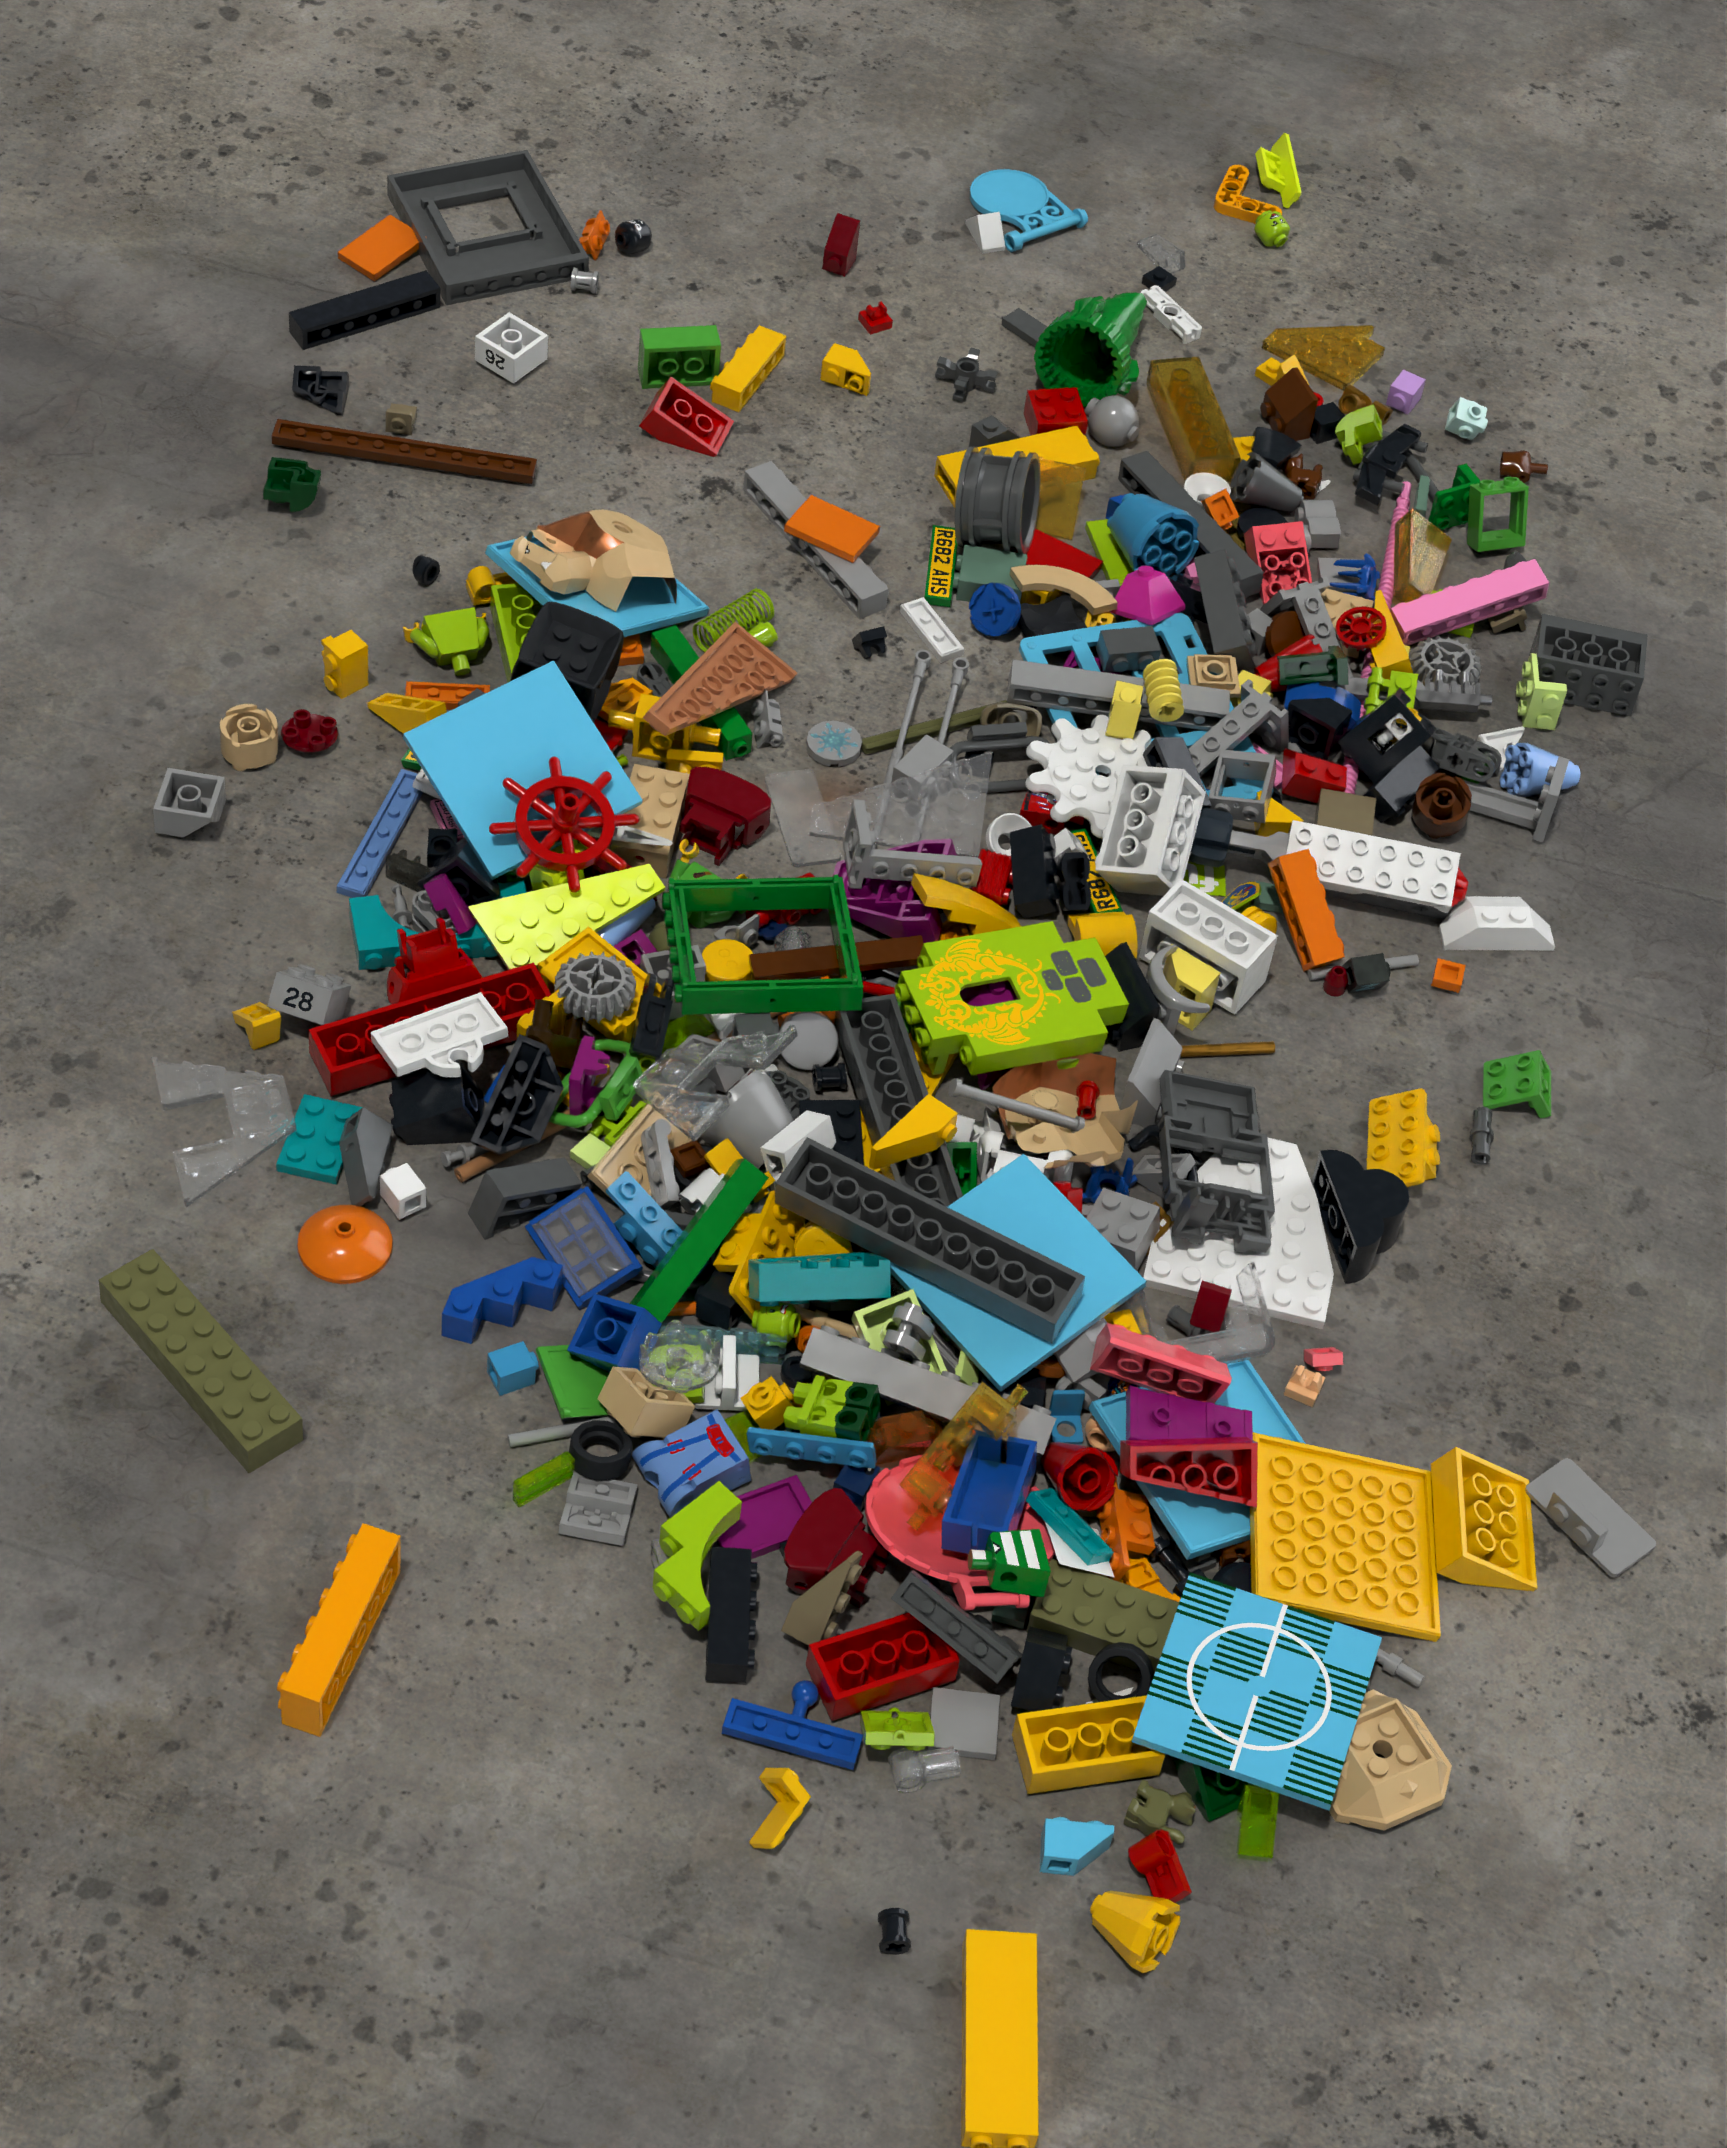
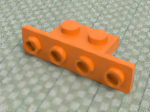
M1115 1477L1114 1487L1116 1489L1114 1494L1106 1504L1097 1508V1517L1100 1520L1101 1539L1114 1552L1109 1560L1114 1577L1108 1576V1578L1119 1582L1130 1568L1128 1550L1150 1555L1155 1548L1146 1496L1119 1490L1117 1478Z

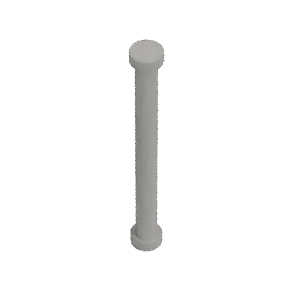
M956 1078L949 1085L948 1094L955 1098L958 1096L966 1097L1070 1129L1072 1133L1085 1127V1119L1076 1116L1072 1118L962 1084V1081Z

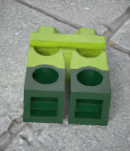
M816 1375L812 1384L797 1382L793 1395L794 1402L803 1406L802 1408L787 1406L783 1418L785 1427L800 1430L801 1434L867 1442L871 1434V1428L874 1427L882 1407L878 1385L838 1379L826 1380L825 1376Z

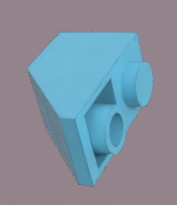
M1064 1817L1046 1818L1041 1833L1040 1872L1076 1875L1110 1848L1114 1834V1825H1105L1100 1821L1076 1822Z

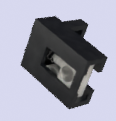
M1401 688L1396 690L1368 715L1365 714L1357 720L1353 727L1338 741L1342 753L1347 758H1352L1358 765V770L1366 779L1370 778L1373 783L1429 739L1436 730V727L1427 717L1419 721L1406 707V704L1411 699ZM1395 719H1403L1407 723V728L1402 729L1398 727ZM1385 725V730L1380 731L1379 729ZM1396 737L1398 740L1391 745L1389 741Z

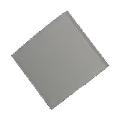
M573 1472L558 1534L623 1546L638 1484L612 1479L596 1481Z

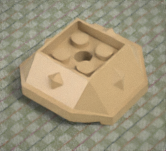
M1374 1689L1365 1692L1329 1810L1336 1822L1346 1824L1352 1822L1368 1828L1387 1830L1442 1806L1452 1765L1415 1710L1403 1705L1398 1699L1388 1697ZM1375 1753L1381 1754L1385 1758L1378 1757Z

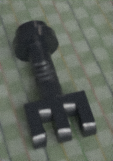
M1160 1536L1154 1540L1155 1548L1148 1556L1152 1561L1160 1559L1179 1581L1175 1585L1173 1592L1181 1598L1189 1573L1169 1551L1172 1543ZM1200 1569L1194 1572V1574L1206 1577Z

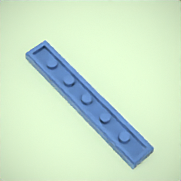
M404 769L400 770L337 884V893L351 898L368 895L423 793L412 787L414 779L418 775L417 773Z

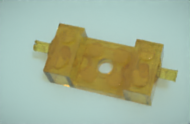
M982 1382L899 1485L904 1493L919 1504L918 1509L906 1522L917 1531L928 1516L936 1517L939 1512L944 1515L949 1499L952 1497L953 1487L938 1472L942 1471L945 1473L956 1459L953 1456L960 1445L966 1447L976 1435V1431L973 1430L976 1425L995 1441H998L1001 1436L1007 1438L1017 1425V1422L1014 1421L1017 1417L1016 1407L1029 1393L1025 1388L1017 1384L1007 1399H1004Z

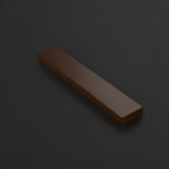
M922 935L855 942L860 972L917 965V958L920 956L924 943ZM835 945L749 954V965L753 980H790L840 974Z

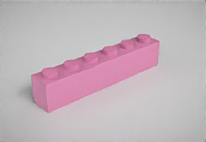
M1536 559L1527 562L1522 561L1512 567L1495 570L1489 575L1472 578L1463 584L1448 586L1442 591L1430 595H1422L1418 599L1407 603H1399L1391 608L1390 613L1403 644L1408 646L1426 640L1428 637L1432 638L1545 599L1549 581Z

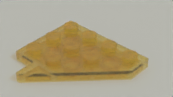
M1372 325L1276 328L1263 340L1262 349L1283 360L1295 355L1302 370L1345 391L1348 385H1353L1384 355L1385 347L1369 340L1375 328Z

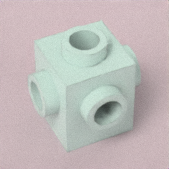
M1460 397L1449 409L1445 430L1462 438L1473 440L1478 433H1483L1487 426L1488 419L1485 418L1487 408L1474 401Z

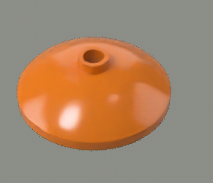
M335 1205L313 1214L303 1224L297 1242L298 1254L306 1269L322 1280L338 1284L357 1283L376 1275L388 1263L393 1244L392 1234L386 1222L375 1212L356 1205Z

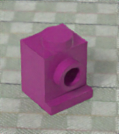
M642 929L613 946L625 957H634L635 960L632 962L639 968L641 955L658 952Z

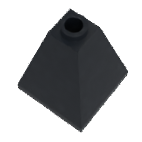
M465 837L458 841L417 884L425 890V883L433 877L445 873L468 906L492 901L500 894L497 878L490 879Z

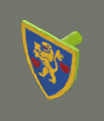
M1257 882L1240 884L1221 902L1241 914L1245 909L1251 907V900L1261 895V886Z

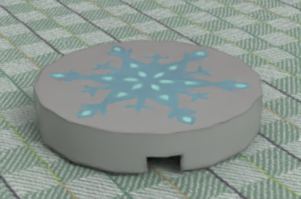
M833 720L823 721L814 725L808 732L806 744L808 754L818 763L825 766L838 764V767L853 763L859 757L862 740L854 727L844 722Z

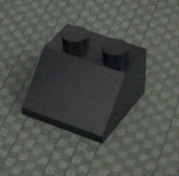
M1330 698L1291 700L1287 709L1289 742L1296 743L1304 754L1332 761L1341 751L1338 741L1347 732L1353 711Z

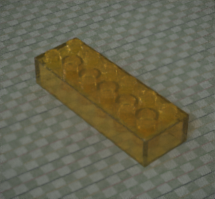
M1185 357L1151 360L1146 385L1184 480L1186 481L1193 474L1204 472L1218 475L1225 479L1226 482H1230L1240 463L1241 457L1200 358Z

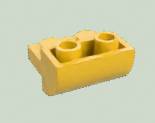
M1123 911L1068 915V927L1075 938L1074 941L1095 937L1105 956L1121 943L1127 942L1134 958H1137V930L1132 914L1126 915Z

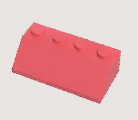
M1108 1323L1097 1336L1090 1370L1155 1392L1173 1394L1178 1397L1215 1403L1232 1380L1227 1364L1217 1361L1212 1356L1199 1355L1187 1351L1183 1346L1170 1345L1158 1341L1151 1335H1141L1127 1330L1124 1326Z

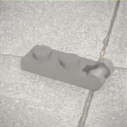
M658 1119L642 1132L641 1141L652 1198L663 1210H667L679 1201L678 1195L680 1190L675 1180L673 1169L674 1157L670 1153L667 1135L671 1132V1126L665 1119Z

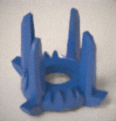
M1365 554V560L1340 559L1335 561V566L1361 568L1358 571L1338 572V575L1359 578V583L1330 582V586L1357 590V593H1342L1375 601V596L1373 595L1377 579H1380V572L1376 570L1374 559L1369 554Z
M1131 1158L1127 1159L1122 1175L1118 1171L1114 1173L1112 1169L1109 1171L1104 1170L1105 1166L1090 1167L1092 1175L1086 1183V1192L1083 1193L1082 1201L1085 1203H1095L1102 1191L1100 1185L1103 1183L1113 1184L1116 1187L1115 1192L1129 1196V1188L1138 1181L1135 1175L1132 1176L1133 1160Z

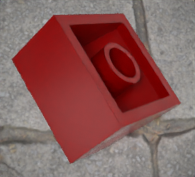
M1285 748L1283 751L1282 773L1283 794L1317 803L1321 788L1340 792L1345 791L1347 780L1346 766Z

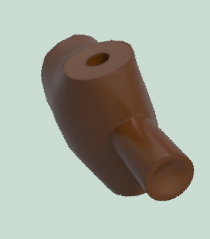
M1502 451L1500 461L1501 476L1517 477L1525 483L1529 481L1531 473L1547 475L1548 464L1531 463V454L1528 451Z

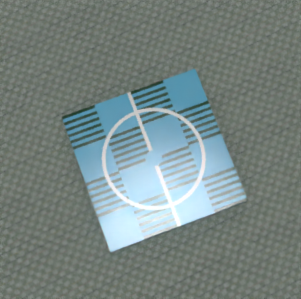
M1190 1572L1139 1717L1132 1743L1329 1811L1382 1637Z

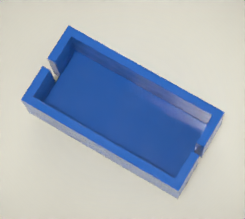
M973 1430L942 1519L941 1549L969 1554L970 1549L985 1550L988 1536L992 1532L1015 1531L1017 1529L1036 1471L1037 1441L1008 1436L1005 1464L1001 1463L1002 1435Z

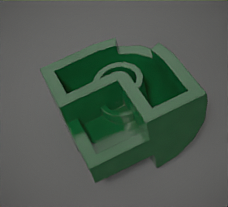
M272 457L268 466L267 481L263 489V499L271 500L273 503L290 502V512L306 509L312 504L317 495L321 481V470H314L308 467V462Z

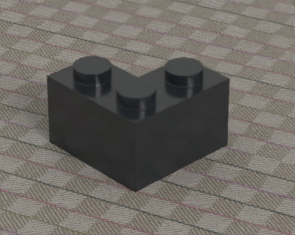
M1029 1626L1011 1706L1033 1712L1052 1709V1706H1060L1064 1687L1057 1685L1060 1673L1067 1675L1073 1648L1067 1646L1068 1635Z

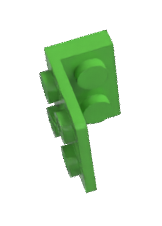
M1540 1050L1484 1063V1107L1494 1109L1528 1101L1530 1108L1536 1110L1539 1118L1551 1116V1070Z

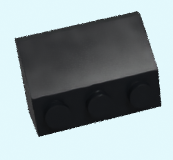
M1127 942L1118 945L1105 956L1129 1003L1123 1022L1106 1026L1107 1036L1110 1041L1114 1042L1118 1052L1142 1047L1153 1018L1157 1019L1160 1009Z

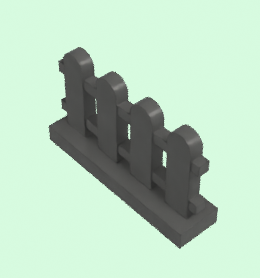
M918 1570L911 1571L891 1599L993 1681L998 1683L1021 1657L1022 1653L1018 1651L1019 1646L1011 1638L1005 1635L1000 1637L991 1629L993 1627L992 1624L983 1616L978 1614L974 1616L969 1611H964L960 1607L955 1594L948 1595L939 1588L940 1583L936 1578L922 1574Z

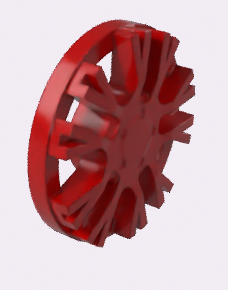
M1362 606L1349 609L1339 617L1336 623L1338 640L1342 642L1345 648H1356L1357 651H1364V648L1368 647L1372 649V647H1376L1378 642L1384 640L1386 636L1387 624L1384 615L1371 607ZM1362 613V617L1354 618L1353 614ZM1378 619L1381 621V623L1372 624ZM1340 628L1349 629V630L1341 632V631H1340Z

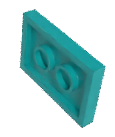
M304 1094L277 1160L276 1171L336 1185L344 1166L339 1142L345 1121L363 1107Z

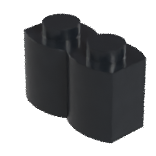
M1085 852L1060 854L1057 862L1058 876L1062 882L1059 888L1060 907L1063 911L1088 910L1091 903V890L1087 882L1090 873L1089 858Z

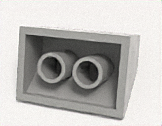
M1153 1018L1129 1075L1121 1105V1110L1138 1100L1132 1123L1142 1127L1155 1125L1156 1120H1161L1163 1116L1159 1078L1164 1070L1182 1073L1185 1061L1180 1060L1182 1046L1163 1023L1156 1018Z

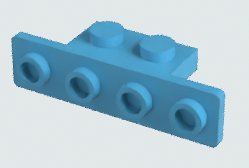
M625 1171L606 1189L609 1197L624 1212L613 1224L619 1229L621 1236L635 1246L643 1260L656 1268L683 1231L632 1175ZM710 1260L706 1262L698 1275L710 1264Z
M749 1427L746 1433L750 1452L759 1455L819 1461L826 1464H843L857 1468H875L877 1463L875 1447L872 1442L801 1434L800 1430L788 1427L786 1431Z

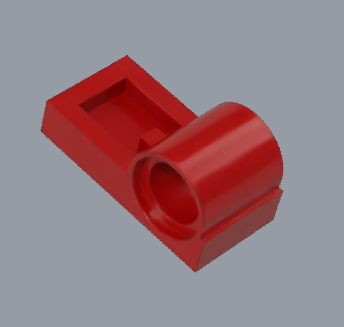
M1156 1830L1128 1848V1855L1132 1864L1141 1874L1146 1876L1153 1897L1169 1899L1176 1903L1192 1893L1168 1831Z

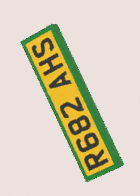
M933 525L924 596L929 605L950 607L957 552L955 528Z
M1087 830L1070 831L1080 839L1090 858V873L1087 879L1091 890L1090 912H1123L1112 886L1095 870V860L1098 854Z

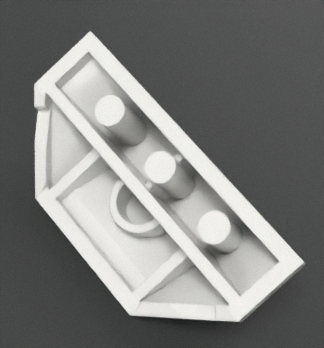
M1465 896V899L1459 902L1439 926L1443 950L1554 951L1555 949L1550 925L1521 897Z

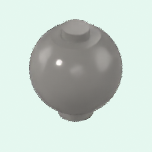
M1112 395L1106 396L1101 400L1093 398L1087 404L1085 414L1089 418V430L1097 442L1108 447H1119L1136 439L1140 431L1138 428L1139 415L1135 406L1128 399Z

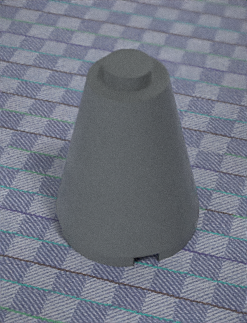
M1250 452L1247 455L1251 457L1247 461L1241 460L1230 483V486L1234 488L1233 494H1230L1233 501L1285 512H1293L1297 507H1300L1301 500H1304L1302 489L1259 454Z

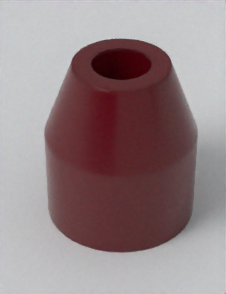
M1334 966L1327 972L1323 983L1325 993L1334 997L1345 993L1348 983L1346 969L1342 966Z

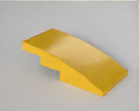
M913 874L911 885L924 906L941 908L949 921L966 923L973 935L1021 927L1013 914L994 901L966 887L935 877Z

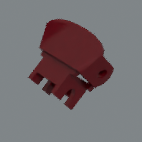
M710 767L692 768L685 796L684 818L680 822V832L685 835L680 840L679 845L684 839L689 841L688 845L694 846L696 843L700 850L714 855V865L720 866L732 848L738 850L742 844H752L765 833L770 823L771 798L758 786L728 772ZM744 825L743 831L734 840L735 826L741 827Z
M833 1488L822 1493L809 1505L795 1524L784 1550V1563L788 1567L785 1584L792 1591L802 1595L853 1553L859 1551L863 1553L859 1565L862 1566V1571L854 1585L850 1584L847 1594L851 1596L849 1603L860 1608L864 1597L856 1592L864 1593L868 1584L866 1577L872 1569L883 1574L887 1565L874 1557L873 1554L886 1559L890 1552L880 1544L876 1537L864 1531L866 1525L862 1523L863 1514L842 1489Z

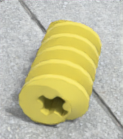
M1169 659L1153 661L1143 671L1149 713L1152 718L1160 722L1175 721L1184 713L1177 666L1174 661Z

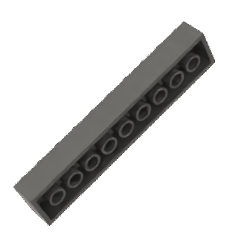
M895 994L862 998L861 1010L836 1011L834 1026L858 1100H860L862 1113L873 1145L928 1095ZM945 1142L937 1150L881 1167L884 1176L946 1207L963 1196Z
M808 1137L775 1183L776 1204L881 1257L889 1259L890 1262L1050 1343H1053L1082 1296L1085 1281L1084 1275Z

